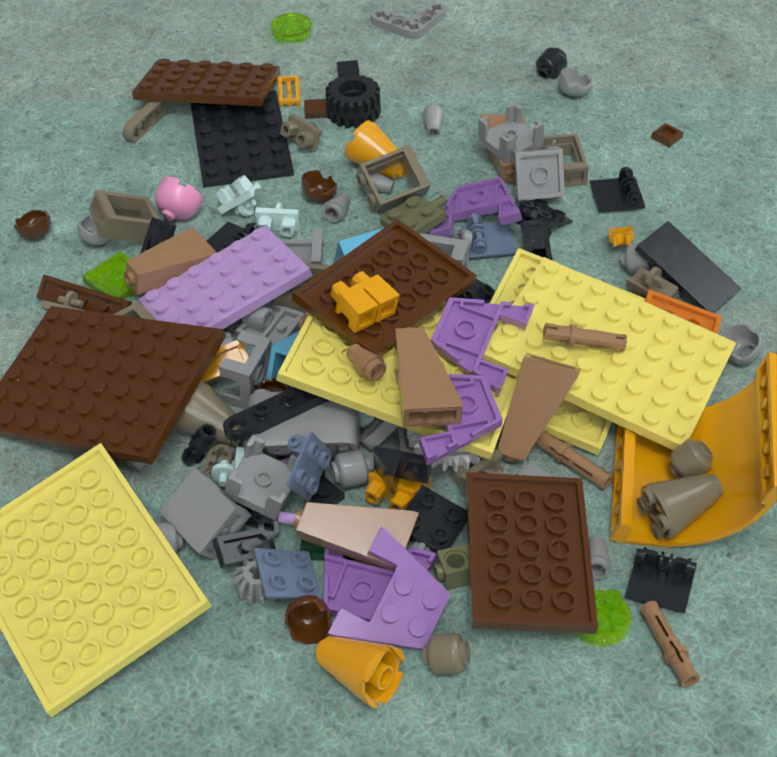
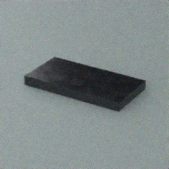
M669 221L659 227L635 248V251L652 267L660 268L662 276L670 283L679 287L678 291L694 306L715 313L741 289L738 284Z

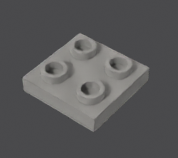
M268 302L242 318V323L235 331L236 338L241 330L271 339L272 347L273 344L299 330L300 317H304L305 313Z

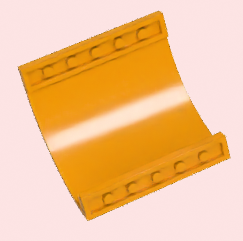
M767 353L756 369V378L748 386L728 399L704 408L690 439L695 441L701 440L711 450L714 456L711 459L712 468L705 474L717 476L722 484L724 494L675 537L668 540L664 538L657 540L652 534L651 522L647 514L643 515L636 502V499L641 497L642 486L653 482L678 479L669 468L672 465L670 453L673 450L616 424L609 540L624 544L667 548L704 544L728 537L745 529L761 518L777 501L776 353Z

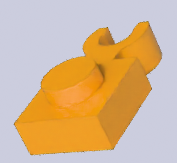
M633 226L609 228V242L614 247L630 245L631 241H634Z

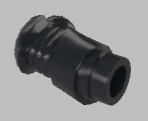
M204 424L196 430L188 443L189 447L184 449L181 456L182 461L186 465L199 464L203 460L205 453L216 441V429L213 426Z

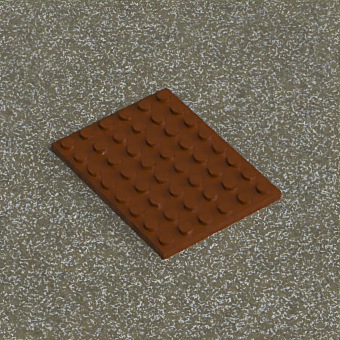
M51 306L0 381V437L87 452L101 443L110 457L152 465L223 343L226 334L220 328Z

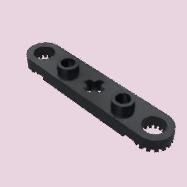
M292 387L228 417L223 423L224 435L230 441L234 440V442L240 440L242 442V439L247 440V437L255 433L260 434L329 400ZM234 425H236V427H238V425L239 427L243 426V428L240 430H232V428H235Z

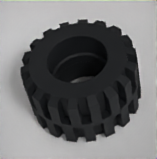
M356 74L343 75L342 77L335 78L334 81L328 83L329 86H326L327 117L333 124L337 123V126L340 127L344 125L345 128H358L362 123L366 121L375 122V119L380 117V86L372 78Z

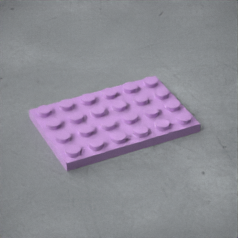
M263 226L241 240L233 242L222 251L212 254L200 264L191 266L182 275L169 279L159 289L148 291L138 300L159 321L224 329L313 275L310 268L271 230Z

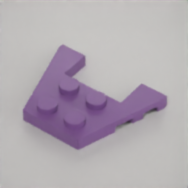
M500 176L456 187L445 205L447 219L431 229L429 234L451 237L453 236L454 222L462 219L467 220L472 213L493 215L499 211L498 218L501 225L522 221V216Z
M449 297L431 338V343L435 350L469 375L485 376L491 391L499 395L509 369L482 360L497 322L500 320L526 329L534 305L524 303V306L511 305V302L501 301L500 304L484 303V300Z
M396 371V381L398 384V375ZM449 374L463 404L461 424L444 425L446 432L420 437L419 445L426 465L432 464L502 427L503 419L485 376Z
M380 527L368 553L394 566L395 571L370 622H367L340 608L327 635L423 650V647L429 641L450 593L385 528Z
M410 547L409 553L429 571L436 562V553ZM325 548L324 602L329 607L331 615L336 616L339 609L342 608L370 622L394 571L345 559V555Z

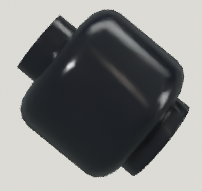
M557 47L547 48L536 60L537 72L544 79L548 77L556 79L561 74V70L567 67V56L563 50Z

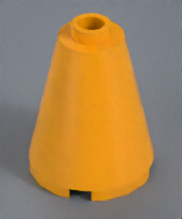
M366 121L354 131L353 135L356 137L352 143L348 140L344 154L349 161L360 165L398 149L376 123ZM401 163L377 171L392 179L402 178L406 175Z
M327 636L316 647L317 663L367 706L379 708L377 704L380 701L386 704L400 685L403 672L399 671L400 662L405 663V657L402 650L393 645Z

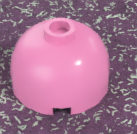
M168 176L162 179L155 193V202L158 209L162 212V217L171 222L174 219L178 221L191 219L201 208L203 197L191 185L187 184L184 187L178 184L179 179Z

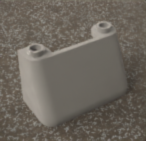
M255 390L254 394L248 397L247 408L283 391ZM329 400L271 429L253 435L265 440L262 453L276 459V455L295 454L288 447V440L291 436L298 434L307 437L309 431H311L332 450L331 456L334 457L337 451L344 452L360 449L359 411ZM251 436L247 437V440L244 439V452Z

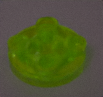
M284 13L275 17L271 22V33L277 42H304L312 31L311 19L301 13Z
M594 590L598 620L597 633L575 634L584 642L595 646L617 644L630 631L632 623L631 610L622 599V594L618 590Z

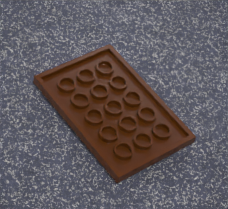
M162 58L154 63L132 91L133 100L262 106L280 75V66H273L271 63L252 65L250 62L232 64L229 61L211 63L208 60L190 62L187 59L170 61V59Z
M396 219L295 290L292 294V301L349 344H359L362 348L382 357L395 346V329L420 327L446 306L449 297L457 298L475 283L477 275ZM361 271L370 278L378 274L400 294L395 314L377 323L374 321L373 325L354 333L348 327V318L342 312L339 314L335 312L337 302L331 296L332 286L342 281L348 287H352V278Z
M467 472L465 482L471 628L596 634L598 620L582 478Z

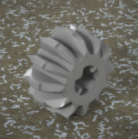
M255 557L253 561L244 559L243 567H236V577H234V588L237 590L241 601L247 599L250 606L259 601L263 607L266 599L275 602L276 598L265 597Z

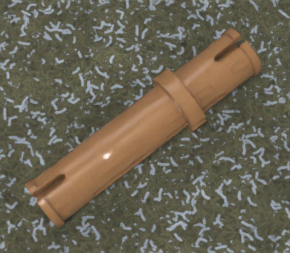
M547 322L543 328V340L560 341L568 346L577 344L624 352L627 345V340H625L627 339L626 334L582 329L574 324L562 326Z
M543 431L537 439L536 445L554 456L556 462L559 464L563 462L602 490L612 483L614 478L612 474L572 449L573 446L570 443H563L547 431Z
M656 601L645 603L640 608V613L663 650V658L666 664L672 666L682 687H690L696 684L700 679V675L696 672L688 658L689 652L687 648L678 641Z

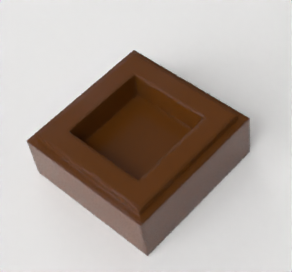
M326 99L304 100L305 119L327 118Z
M665 123L652 133L651 139L670 148L683 138L684 132Z

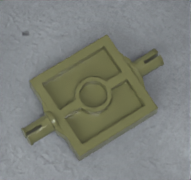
M414 195L379 218L381 225L386 227L398 219L419 235L420 233L425 234L447 219L445 211L440 209L441 206L447 204V199L445 196L440 195L435 200L429 202Z

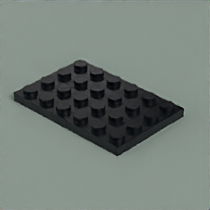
M276 90L269 92L262 106L190 103L203 188L232 184L243 175L249 181L294 176L287 138L280 134L283 120Z

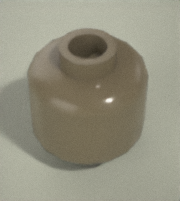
M687 439L670 453L672 465L669 468L677 478L703 475L712 468L711 459L714 456L707 445L701 440Z
M459 633L434 634L430 637L428 645L424 646L422 650L424 664L429 665L435 675L462 673L465 666L469 665L471 660L469 642L463 640Z

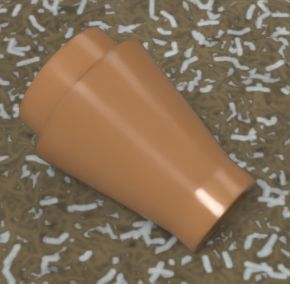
M353 344L348 348L346 355L364 380L374 382L384 375L386 364L381 356L362 348L359 344Z

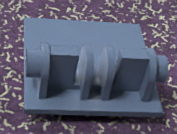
M472 213L467 219V225H462V229L472 232L469 258L516 254L510 223L501 225L500 222L482 223L481 216L477 213Z
M309 431L307 437L296 434L288 440L289 449L295 452L298 458L286 485L307 502H310L312 495L317 492L319 479L323 470L330 463L332 452L311 431Z
M253 549L266 598L294 600L299 596L314 595L322 599L309 551Z

